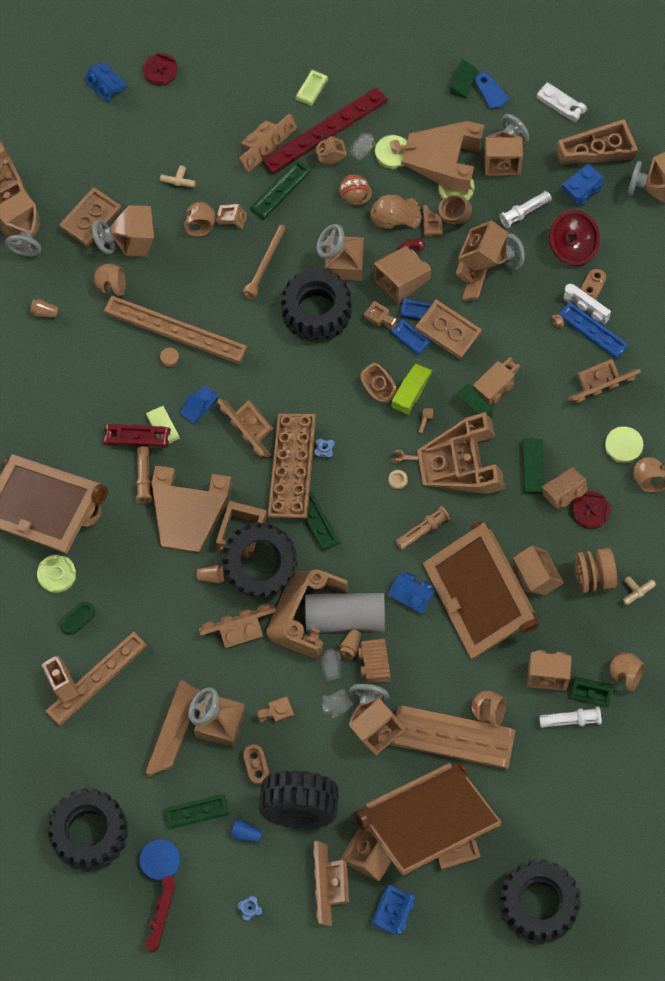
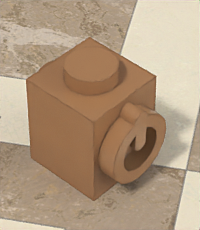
M332 136L325 141H321L316 147L319 161L330 166H334L347 156L343 140Z

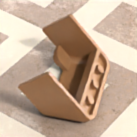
M321 570L296 571L294 577L291 578L289 584L285 587L275 609L276 612H274L267 627L268 639L273 643L318 660L320 657L319 646L301 640L304 628L299 622L294 621V617L308 587L321 589L325 586L340 593H348V581Z

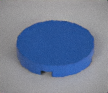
M167 840L149 842L140 854L142 871L148 878L154 881H162L166 876H174L180 867L181 857L178 848Z

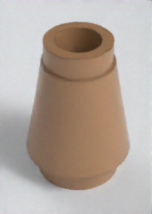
M39 298L38 300L33 299L30 313L37 317L56 318L59 307H55Z
M219 564L197 569V580L218 584L225 582L226 576L223 572V566Z
M351 629L338 647V653L341 657L351 660L357 655L361 636L358 630Z

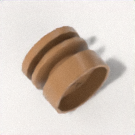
M611 548L597 549L595 559H593L590 551L585 552V557L582 552H576L575 575L582 593L588 592L589 587L591 591H596L597 582H599L602 590L616 588L617 572Z

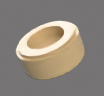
M401 470L391 472L388 479L389 485L394 489L404 488L408 481L406 473Z

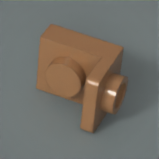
M239 204L220 205L216 222L219 225L235 224L239 229H243L247 214Z

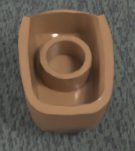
M372 363L361 372V380L373 398L383 403L393 400L398 391L397 386L383 367L377 363Z

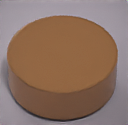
M174 348L164 349L160 354L162 364L166 367L176 366L179 362L177 350Z

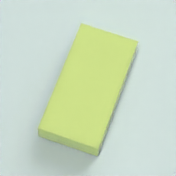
M311 70L297 93L296 100L312 107L327 82L328 76Z
M164 406L146 413L152 426L171 428V434L168 436L169 444L180 439ZM156 434L158 439H160L161 434Z

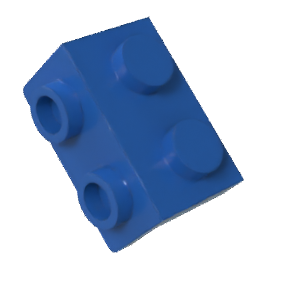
M105 63L89 67L85 82L106 102L110 101L113 93L124 91L127 86Z
M587 164L563 183L562 189L574 199L573 205L577 207L580 204L586 203L593 193L596 194L601 190L603 176L591 165Z
M409 572L398 574L388 596L420 613H424L436 590L432 588L433 586L430 583L416 580V577Z
M386 885L371 924L390 934H401L407 925V916L414 907L415 895L406 894L390 885Z

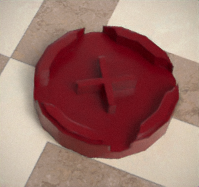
M164 53L149 56L144 61L142 67L145 79L157 86L171 83L178 73L175 59Z
M587 491L583 496L576 498L572 506L574 520L580 526L587 529H597L603 526L608 521L611 513L609 502H607L602 494L594 491Z

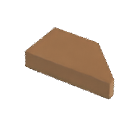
M423 205L424 238L442 237V218L434 214L427 205Z

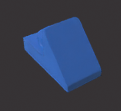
M204 385L196 395L192 392L190 393L180 414L195 425L217 402L219 396Z

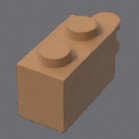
M511 357L503 364L497 361L473 385V389L489 406L492 403L496 404L501 399L502 394L505 391H510L514 386L515 373L520 369L521 365L514 363Z

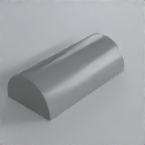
M384 593L305 594L306 634H311L312 628L320 630V633H349L351 629L358 630L360 633L385 632Z

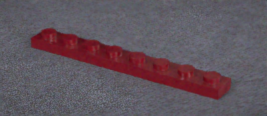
M375 87L263 158L262 163L272 175L276 174L315 149L321 141H325L330 136L334 137L386 104V96L378 87Z

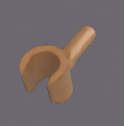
M398 140L390 142V147L394 154H398L401 150L416 149L415 144L400 145Z
M425 408L423 410L422 422L418 433H423L427 419L433 420V409Z
M401 450L391 453L397 456V458L391 460L392 463H398L402 460L418 461V456L406 455Z

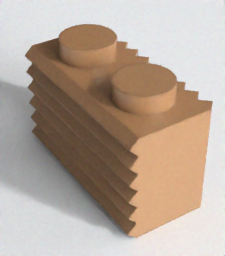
M574 467L542 486L544 498L557 510L566 507L572 500L583 496L588 491L586 479Z
M385 639L362 641L361 648H358L359 660L363 659L364 666L361 667L362 679L366 678L367 684L389 682L390 669Z
M55 656L42 664V668L53 691L62 703H66L79 695V691L67 667L59 656Z

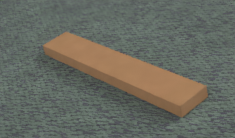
M133 631L75 684L79 691L77 697L66 703H62L58 699L46 710V713L60 727L148 647L147 644Z

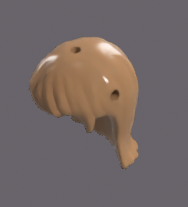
M399 195L382 196L374 203L370 212L373 223L378 228L391 229L399 224L415 229L422 218L416 199L410 198L406 200Z

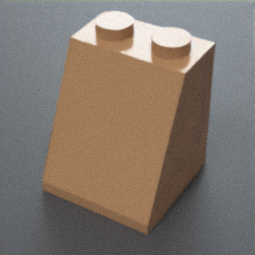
M406 246L374 263L373 281L398 305L403 302L404 298H408L431 279L430 266L426 262H422L416 252L408 249Z

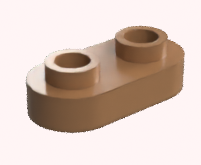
M600 269L591 270L581 290L597 300L605 285L606 274Z
M253 744L245 748L243 755L250 781L255 785H261L264 778L269 775L262 748ZM252 754L258 755L256 759L250 758ZM260 772L263 774V776L261 778H257L255 776L256 773Z

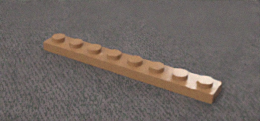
M111 296L104 309V314L239 365L247 351L246 345Z

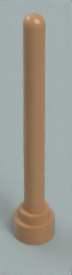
M284 225L278 227L252 282L244 287L242 294L246 298L256 299L258 294L257 286L285 231Z

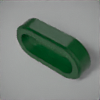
M90 602L79 603L62 617L60 621L61 630L67 635L77 633L94 618V606Z

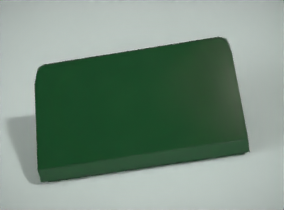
M461 59L450 86V94L467 98L478 69Z
M466 384L458 391V394L477 415L485 412L490 418L493 417L492 408L469 384Z
M574 676L570 698L609 707L613 685Z

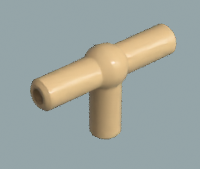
M183 165L179 166L176 177L160 176L161 182L174 184L175 186L181 185L194 188L196 184L194 180L183 179L186 167Z
M631 577L625 578L624 582L633 592L622 599L623 604L627 606L637 598H642L646 592L656 586L655 581L650 580L639 587Z

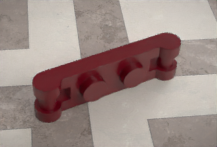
M105 424L104 431L106 435L103 437L102 443L109 446L134 445L168 448V436L171 434V428L164 426ZM117 432V437H113V433ZM156 434H161L160 439H155Z
M166 876L162 880L164 887L163 895L158 897L156 903L158 913L156 917L152 918L150 929L153 931L151 936L145 941L147 950L151 953L157 952L160 947L175 893L176 884L171 876Z

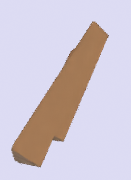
M180 680L148 764L146 770L147 777H152L153 774L172 768L191 722L189 719V708L199 690L183 680Z

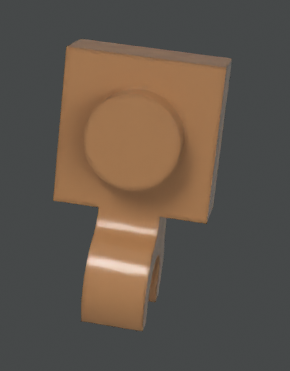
M375 301L364 313V318L378 327L383 323L389 330H392L397 325L395 324L397 320L389 316V309Z
M312 628L311 635H305L303 641L319 646V655H321L323 641L318 638L320 630Z
M288 697L269 702V709L257 711L259 722L273 718L274 722L277 723L294 717Z

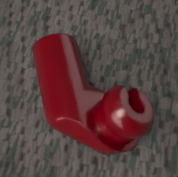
M421 238L408 239L398 246L397 250L406 246L408 249L415 247L417 251H421L425 248V244Z

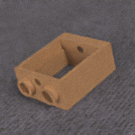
M229 501L217 537V549L222 553L223 547L226 544L224 538L231 516L266 523L267 510ZM260 541L246 546L241 558L254 559Z

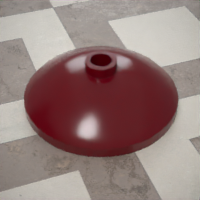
M579 210L565 211L558 215L550 226L549 244L554 255L560 261L569 265L584 264L594 257L599 248V229L596 222L587 213Z

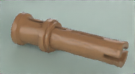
M142 446L137 448L138 480L135 483L137 488L136 502L148 504L153 501V496H151L152 481L149 476V448Z
M443 506L438 507V510L432 515L425 516L422 523L396 539L397 545L401 550H404L427 532L435 531L439 525L445 521H450V515Z

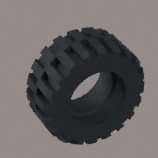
M308 269L304 271V274L298 273L294 275V280L290 279L287 282V287H284L282 291L281 310L284 324L293 335L297 333L298 338L302 340L307 338L308 342H313L314 340L324 342L326 338L328 340L333 339L335 334L340 335L343 332V328L348 326L352 314V298L347 283L344 280H340L339 275L336 273L332 275L331 271L328 270L323 272L320 269H314V271ZM311 296L326 297L334 304L333 308L323 315H310L299 307L303 300Z
M261 522L243 525L228 537L223 547L221 564L224 575L235 589L247 596L259 598L277 594L281 589L287 587L289 581L295 575L294 571L298 561H296L297 552L293 546L294 543L277 526ZM256 541L270 544L277 554L275 570L264 578L249 576L241 565L243 550L246 546Z
M299 770L274 772L272 775H267L261 783L259 812L266 821L287 828L316 829L321 826L325 827L332 824L337 817L339 788L334 780H330L329 777L321 776L318 773L301 772Z
M81 789V793L78 794L76 791L70 793L71 797L67 799L63 797L60 800L61 804L54 806L52 810L54 814L49 816L48 823L50 826L47 828L50 844L64 864H69L71 868L75 870L81 868L82 871L87 872L91 868H94L95 871L101 870L100 866L104 864L106 867L112 864L111 860L113 858L117 860L120 856V850H124L126 846L125 839L128 838L127 820L119 803L112 799L109 794H101L100 790L93 789L92 792H89L88 789ZM94 813L101 815L107 824V832L104 838L96 845L90 847L75 845L69 836V829L72 823L84 814Z
M531 860L526 865L524 863L518 865L517 869L512 870L508 878L505 879L500 894L499 908L502 911V919L507 923V928L510 931L513 930L518 938L524 937L526 942L530 943L538 941V944H544L545 941L553 942L558 937H563L573 926L580 908L579 888L575 886V879L568 876L569 872L565 868L563 870L558 868L559 864L553 862V865L548 864V860H541V862ZM543 884L550 887L557 894L559 908L553 917L546 920H538L528 916L523 911L520 904V896L527 886Z

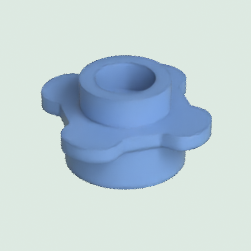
M317 439L315 455L323 458L332 457L334 441Z
M250 896L249 899L238 903V908L242 910L244 920L248 921L251 917L262 913L261 907H258L257 898L254 896Z

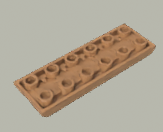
M278 414L268 517L307 518L316 414Z
M407 706L397 707L396 717L405 726L406 730L389 745L508 770L516 730L503 726H490V724Z

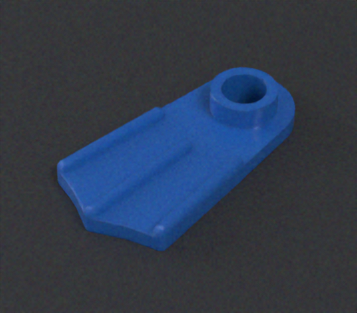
M481 73L476 77V84L489 108H502L509 100L506 93L489 74Z

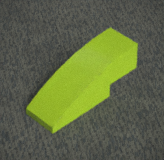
M415 363L392 400V408L409 415L428 382L432 370Z

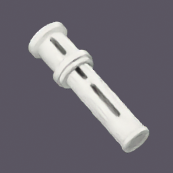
M545 191L520 206H513L506 213L502 212L499 215L501 223L504 227L509 228L512 223L523 220L525 215L552 200L550 194Z
M597 706L595 709L588 710L579 708L576 712L539 715L541 728L570 724L584 726L589 723H597L599 725L601 724L600 707Z

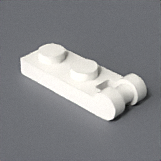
M548 82L537 93L536 98L572 122H577L580 115L587 111L585 104L578 103Z
M566 285L564 300L566 302L575 303L579 309L589 313L597 322H601L604 325L608 322L611 314L609 309L575 285Z

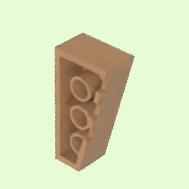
M624 119L558 140L555 151L561 165L634 160L638 149Z

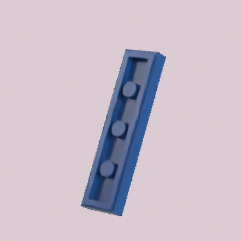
M571 302L559 313L565 323L616 360L629 346L628 343Z

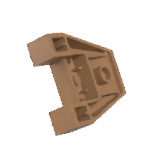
M465 121L410 133L406 145L415 144L416 149H405L401 164L449 190L468 194L474 167L457 163L461 148L479 151L484 125Z
M485 412L467 417L417 450L424 486L490 494L505 489L502 471L496 464L482 468L477 442L495 437L492 420Z
M155 466L152 487L161 547L200 553L229 504L232 490L231 477L212 474L209 491L174 486L176 480L174 468Z

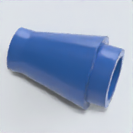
M235 820L230 836L235 837L237 840L259 842L262 831L243 820Z

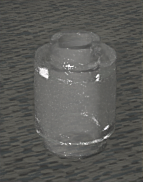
M361 133L351 146V155L358 160L365 158L375 145L374 137L369 133Z
M334 649L324 651V654L321 655V663L326 680L341 678L343 669L340 653Z

